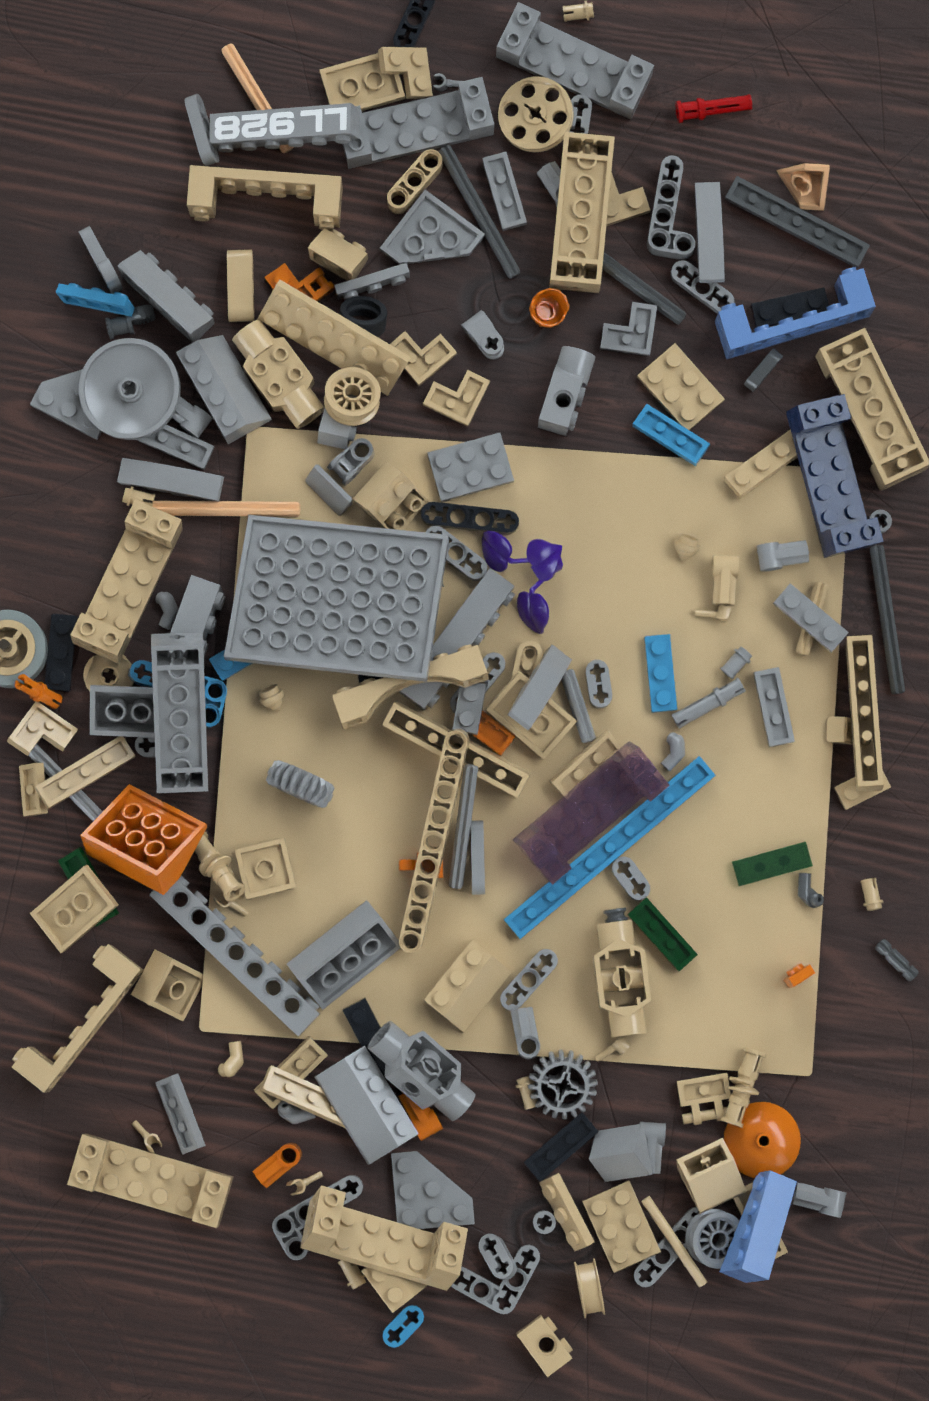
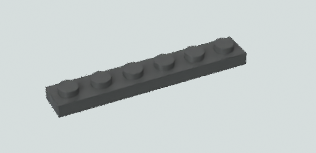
M736 176L725 197L726 201L857 269L870 246L866 242L739 176Z

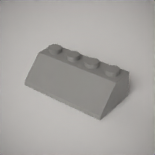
M140 250L122 261L117 266L122 278L192 343L199 340L215 324L212 317L214 313L204 303L200 306L193 300L196 296L186 286L183 289L175 283L178 279L169 270L162 271L157 266L159 261L151 253L148 252L145 255Z
M223 335L197 340L176 352L179 361L227 444L234 442L272 420Z
M90 685V735L155 738L153 688Z
M366 900L289 961L287 966L323 1010L400 949L399 940Z
M365 1046L314 1077L368 1165L419 1134Z

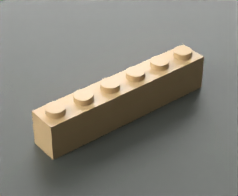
M872 635L847 636L845 644L856 792L882 791L884 783Z
M399 701L393 703L382 724L440 757L444 739L451 731V729ZM454 734L451 736L450 742L452 746L456 748L463 746L464 740L461 735ZM469 739L464 766L466 764L478 766L477 776L518 798L531 772ZM448 759V761L458 766L455 760Z

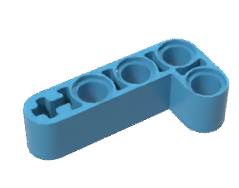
M136 661L128 670L129 679L137 685L153 688V683L149 682L150 676L144 675L139 679L137 678L138 674L134 672V670L142 666L144 667V672L151 674L152 662ZM204 676L205 709L212 710L215 715L212 723L206 722V728H211L220 721L227 688L222 681ZM210 685H217L220 688L221 695L219 698H212L208 694Z

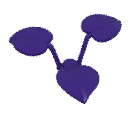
M494 531L484 532L482 536V551L484 559L491 569L497 572L505 571L508 563H530L532 565L531 569H533L539 580L529 589V593L526 591L519 593L517 610L520 618L528 628L538 634L544 633V628L549 620V607L543 596L535 593V590L544 581L552 579L556 572L562 570V545L553 544L542 539H534L527 546V558L513 559L510 557L512 546L503 535Z

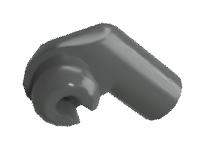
M799 873L798 897L808 907L817 908L823 904V896L811 888V873Z

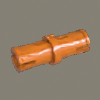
M25 674L18 676V679L24 681V684L16 680V689L30 695V698L36 702H43L51 709H57L60 706L52 701L54 699L61 703L62 696L48 689L47 685L43 682H36Z

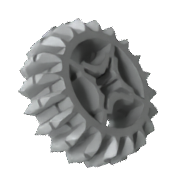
M280 760L274 761L272 767L270 766L266 778L269 785L321 808L327 807L335 789L328 781Z
M560 1049L559 1057L555 1058L554 1053L551 1051L549 1052V1061L543 1056L540 1057V1062L543 1066L533 1065V1069L537 1073H530L529 1078L536 1082L529 1084L528 1088L536 1090V1092L532 1093L530 1097L531 1099L539 1098L535 1104L537 1108L545 1104L543 1108L545 1115L551 1109L553 1110V1118L558 1116V1112H562V1118L567 1119V1112L571 1111L573 1117H577L576 1108H579L581 1112L586 1111L583 1102L592 1105L593 1100L588 1095L596 1096L597 1091L591 1087L598 1085L596 1079H590L596 1075L595 1070L586 1071L591 1066V1063L586 1061L581 1065L583 1055L579 1054L576 1059H573L574 1052L570 1050L568 1057H564V1052ZM564 1065L559 1074L545 1076L550 1069ZM571 1068L576 1069L582 1075L584 1086L579 1085L577 1081L570 1078ZM566 1074L567 1085L564 1086L560 1094L559 1084L556 1085V1083H561ZM542 1083L555 1090L554 1101L545 1095L541 1087ZM581 1093L575 1100L562 1103L568 1094Z

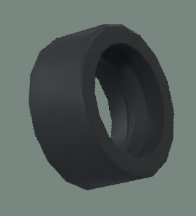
M357 296L346 299L341 304L339 315L376 337H380L385 332L387 309L379 300L372 297ZM353 316H368L373 318V320H358L353 318Z

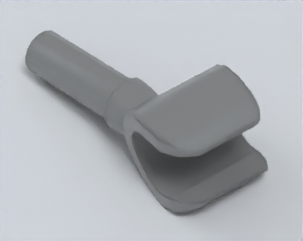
M440 73L433 76L436 80H444L441 85H433L440 92L446 90L447 87H458V82H462L446 79Z

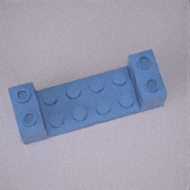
M852 267L841 272L842 275H839L834 285L839 303L826 307L827 311L817 313V310L809 311L802 315L803 318L793 320V317L780 320L778 322L779 325L770 328L768 324L755 328L753 333L751 332L743 304L736 306L735 303H731L721 307L722 311H718L715 325L726 360L870 317L876 306L864 268L856 270V267Z

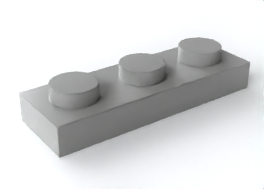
M507 152L482 158L502 230L505 231L527 225Z
M407 263L336 284L334 285L338 300L343 298L345 301L346 299L357 297L358 293L368 291V293L378 292L382 290V286L392 284V286L403 284L407 278H410Z
M165 425L158 432L148 437L136 439L202 470H205L215 448L209 443L168 425Z
M791 583L773 603L831 653L849 633Z
M779 667L754 672L753 675L769 747L794 743L795 740Z
M179 1074L155 1082L182 1155L206 1146Z

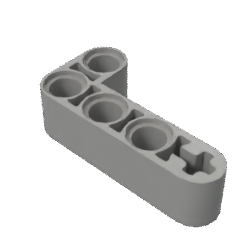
M677 156L666 157L660 167L647 239V249L655 256L686 260L693 254L695 240L688 233L673 230L683 173V162ZM672 165L675 171L672 180H667L668 168ZM664 189H670L674 196L666 199L660 192ZM659 213H665L669 216L670 220L662 223L657 220L656 216ZM660 237L665 241V245L657 247L652 243V239ZM681 241L687 242L690 249L688 251H680L677 248V243Z
M348 1175L328 1186L335 1189L334 1187L339 1185L340 1190L346 1188L347 1180H350L352 1183H358L359 1186L356 1187L357 1192L355 1194L352 1191L346 1192L344 1205L357 1198L363 1191V1182L356 1175ZM313 1196L279 1214L272 1223L273 1232L286 1255L292 1260L303 1259L309 1251L304 1249L302 1254L294 1255L290 1251V1244L293 1241H302L303 1233L301 1229L304 1228L306 1220L300 1216V1208L304 1205H309V1201ZM282 1218L288 1219L291 1222V1230L286 1233L281 1232L277 1227L278 1220Z

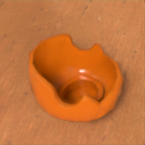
M547 288L539 291L532 298L529 307L530 316L540 327L552 328L563 322L569 310V303L566 295L559 289Z

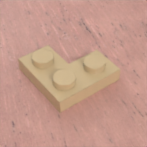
M381 47L378 49L381 74L403 75L406 99H424L433 96L426 48Z
M611 172L606 226L650 213L651 210L643 187L619 194Z
M406 331L390 343V345L411 357L404 370L418 386L422 385L457 355L455 349L441 334L422 350Z
M467 370L457 392L434 381L423 402V406L468 427L490 384V380Z
M35 701L7 742L28 756L42 737L63 752L78 729L41 703Z

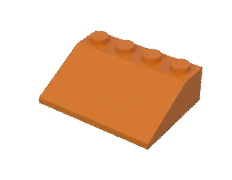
M129 784L80 836L87 855L164 895L181 877L207 828V824Z

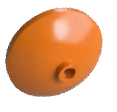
M769 1102L750 1103L748 1108L746 1107L741 1122L743 1124L742 1128L727 1123L724 1131V1141L735 1160L739 1172L755 1178L759 1172L771 1170L781 1175L795 1162L801 1144L800 1131L794 1118L784 1108ZM761 1136L768 1138L767 1145H760L759 1139Z

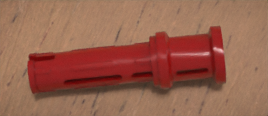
M750 94L707 101L701 98H696V101L683 103L680 100L675 101L678 123L695 118L704 120L708 115L752 110Z

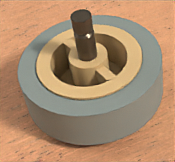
M0 610V687L15 688L16 680L24 684V681L18 679V676L21 674H25L33 680L40 674L47 661L48 644L43 630L31 617L15 610Z

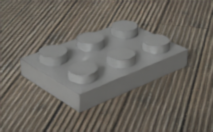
M501 433L427 453L441 502L514 482Z

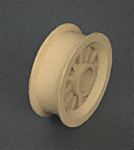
M357 367L340 369L333 373L326 383L325 409L330 417L338 423L348 426L367 423L376 415L379 409L380 385L377 379L364 369ZM348 395H355V396H357V397H356V398H350V397H348Z
M593 1258L592 1263L577 1265L574 1262L584 1318H586L587 1314L601 1311L605 1315L595 1258Z

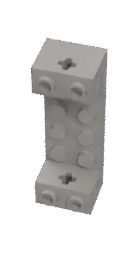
M518 2L497 44L496 57L535 76L552 79L564 89L576 95H586L590 98L591 102L631 120L652 77L654 65L634 55H631L627 62L541 22V12Z
M483 77L458 82V91L362 113L360 105L356 106L360 109L359 139L351 140L350 143L342 145L348 169L494 135V121Z
M203 632L151 634L157 793L208 791Z

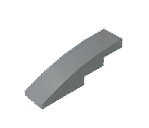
M720 182L695 183L699 283L724 282Z
M122 458L117 482L122 485L143 487L147 490L167 492L176 496L218 502L224 477L220 475Z
M551 645L546 650L541 662L533 670L528 682L521 688L508 715L525 729L529 730L552 696L572 659L554 645Z

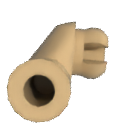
M241 1041L229 1043L230 1057L224 1064H220L218 1067V1073L222 1077H232L242 1067L244 1060Z

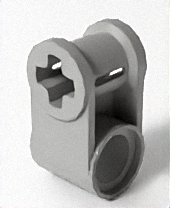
M482 310L461 324L468 337L478 346L486 358L495 360L503 355V339ZM488 343H497V349L489 348Z
M356 439L349 447L337 455L327 468L334 470L346 486L373 459L374 448L367 439ZM366 445L369 448L367 456L358 457L355 453L357 447Z

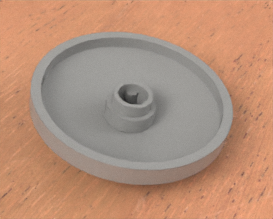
M136 338L118 339L100 347L86 362L79 380V398L88 419L103 433L123 440L142 439L158 432L170 421L180 399V379L172 360L156 345Z

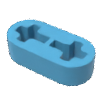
M417 1305L406 1306L384 1329L383 1341L385 1344L393 1348L402 1345L422 1324L424 1319L422 1309ZM408 1310L410 1312L418 1311L417 1318L419 1321L417 1323L411 1321L405 1326L403 1322L408 1318L406 1312ZM401 1326L403 1330L399 1334L400 1341L392 1340L390 1342L388 1340L390 1336L388 1331L390 1329L396 1331Z

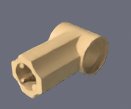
M713 555L712 577L714 581L712 605H735V585L739 571V556Z

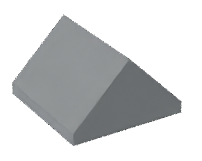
M644 1123L598 1130L599 1132L595 1135L589 1160L605 1182L652 1175Z

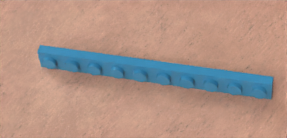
M700 756L697 757L508 915L504 921L519 939L524 937L716 775Z

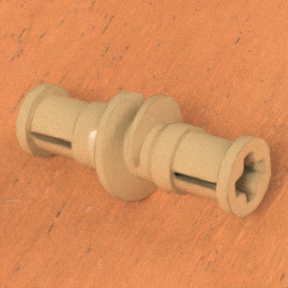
M204 832L195 849L201 862L199 871L204 876L213 877L214 882L224 892L223 897L225 900L233 901L244 893L245 887L243 884L238 883L232 870L228 867L231 863V858L227 855L221 856L216 847H213L208 840L207 832Z
M747 1047L744 1048L746 1053L742 1065L739 1067L738 1077H729V1080L735 1086L727 1087V1089L733 1090L729 1097L725 1116L721 1117V1121L741 1128L743 1127L741 1122L746 1107L748 1108L750 1102V1095H759L760 1093L753 1086L758 1078L762 1059L766 1058L767 1055Z

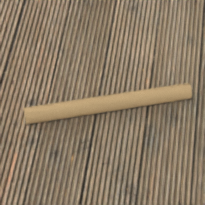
M650 1195L644 1198L641 1202L698 1287L700 1288L708 1281Z

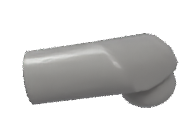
M159 592L156 595L155 601L161 606L164 613L158 625L170 630L178 613V607L174 597L169 592Z
M675 732L667 736L666 742L670 745V754L661 762L662 766L669 772L685 756L684 738Z
M281 1101L278 1105L279 1115L291 1124H298L316 1118L314 1114L298 1109L285 1101Z

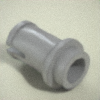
M743 647L735 649L734 655L720 668L732 680L746 663L749 664L751 662L750 658L752 655Z

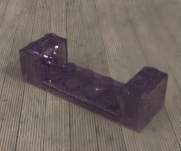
M629 741L518 834L513 841L543 878L553 885L572 869L567 861L640 799L645 798L651 802L670 785L640 747Z

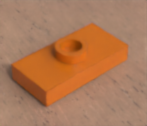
M484 711L481 714L478 735L471 734L499 756L503 755L516 737L515 734Z

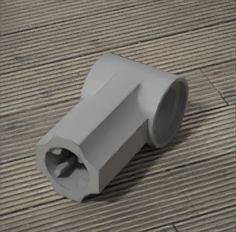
M554 161L543 166L537 172V175L554 199L557 207L561 170Z
M180 397L177 409L172 416V419L177 421L181 428L197 439L213 419L204 410L196 405L192 406L182 397Z
M806 540L784 544L772 542L757 546L760 571L762 572L809 562V550Z
M533 1007L510 1011L518 1054L525 1059L535 1058L540 1050V1042ZM526 1040L533 1041L536 1045L535 1052L532 1054L524 1053L521 1048L522 1043Z
M640 1122L639 1124L644 1123L652 1173L660 1174L662 1147L665 1145L666 1123Z
M797 1183L792 1204L841 1218L847 1193L826 1187L822 1189L804 1183Z

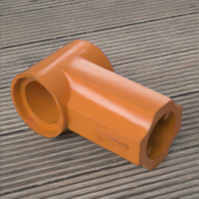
M404 1093L398 1096L411 1118V1122L419 1133L418 1137L421 1141L444 1129L433 1109L428 1107L422 1110Z
M286 1143L252 1172L267 1189L293 1166L298 1164L302 1157V1151L297 1144ZM286 1148H291L296 1152L295 1161L288 1162L283 1158V1151Z

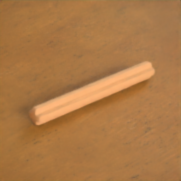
M231 43L223 47L222 53L256 110L272 109L235 46ZM288 144L280 145L282 153H287L294 148L288 146Z

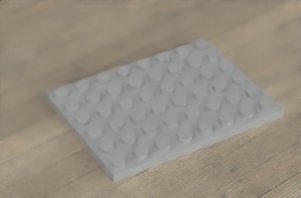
M248 515L224 653L225 660L427 682L449 535Z

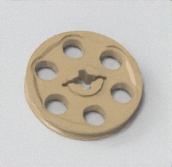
M538 76L522 79L512 85L502 97L498 110L499 125L505 137L512 145L527 152H543L557 146L563 141L564 132L570 131L574 118L573 105L565 89L552 79ZM526 86H533L535 88V93L530 98L522 96V90ZM557 90L559 92L558 99L553 102L547 101L546 94L548 91ZM509 105H517L518 113L515 116L509 117L505 114V110ZM525 106H528L532 111L534 110L535 112L540 110L539 113L541 114L542 119L546 123H544L540 118L538 119L537 117H534L532 119L530 110ZM559 112H563L567 115L566 121L563 124H555L553 122L554 116ZM518 127L526 129V134L522 139H515L513 137V131ZM542 131L550 133V139L546 143H539L537 141V135Z

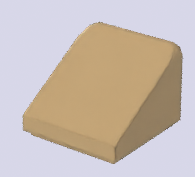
M828 717L827 741L853 745L851 718Z

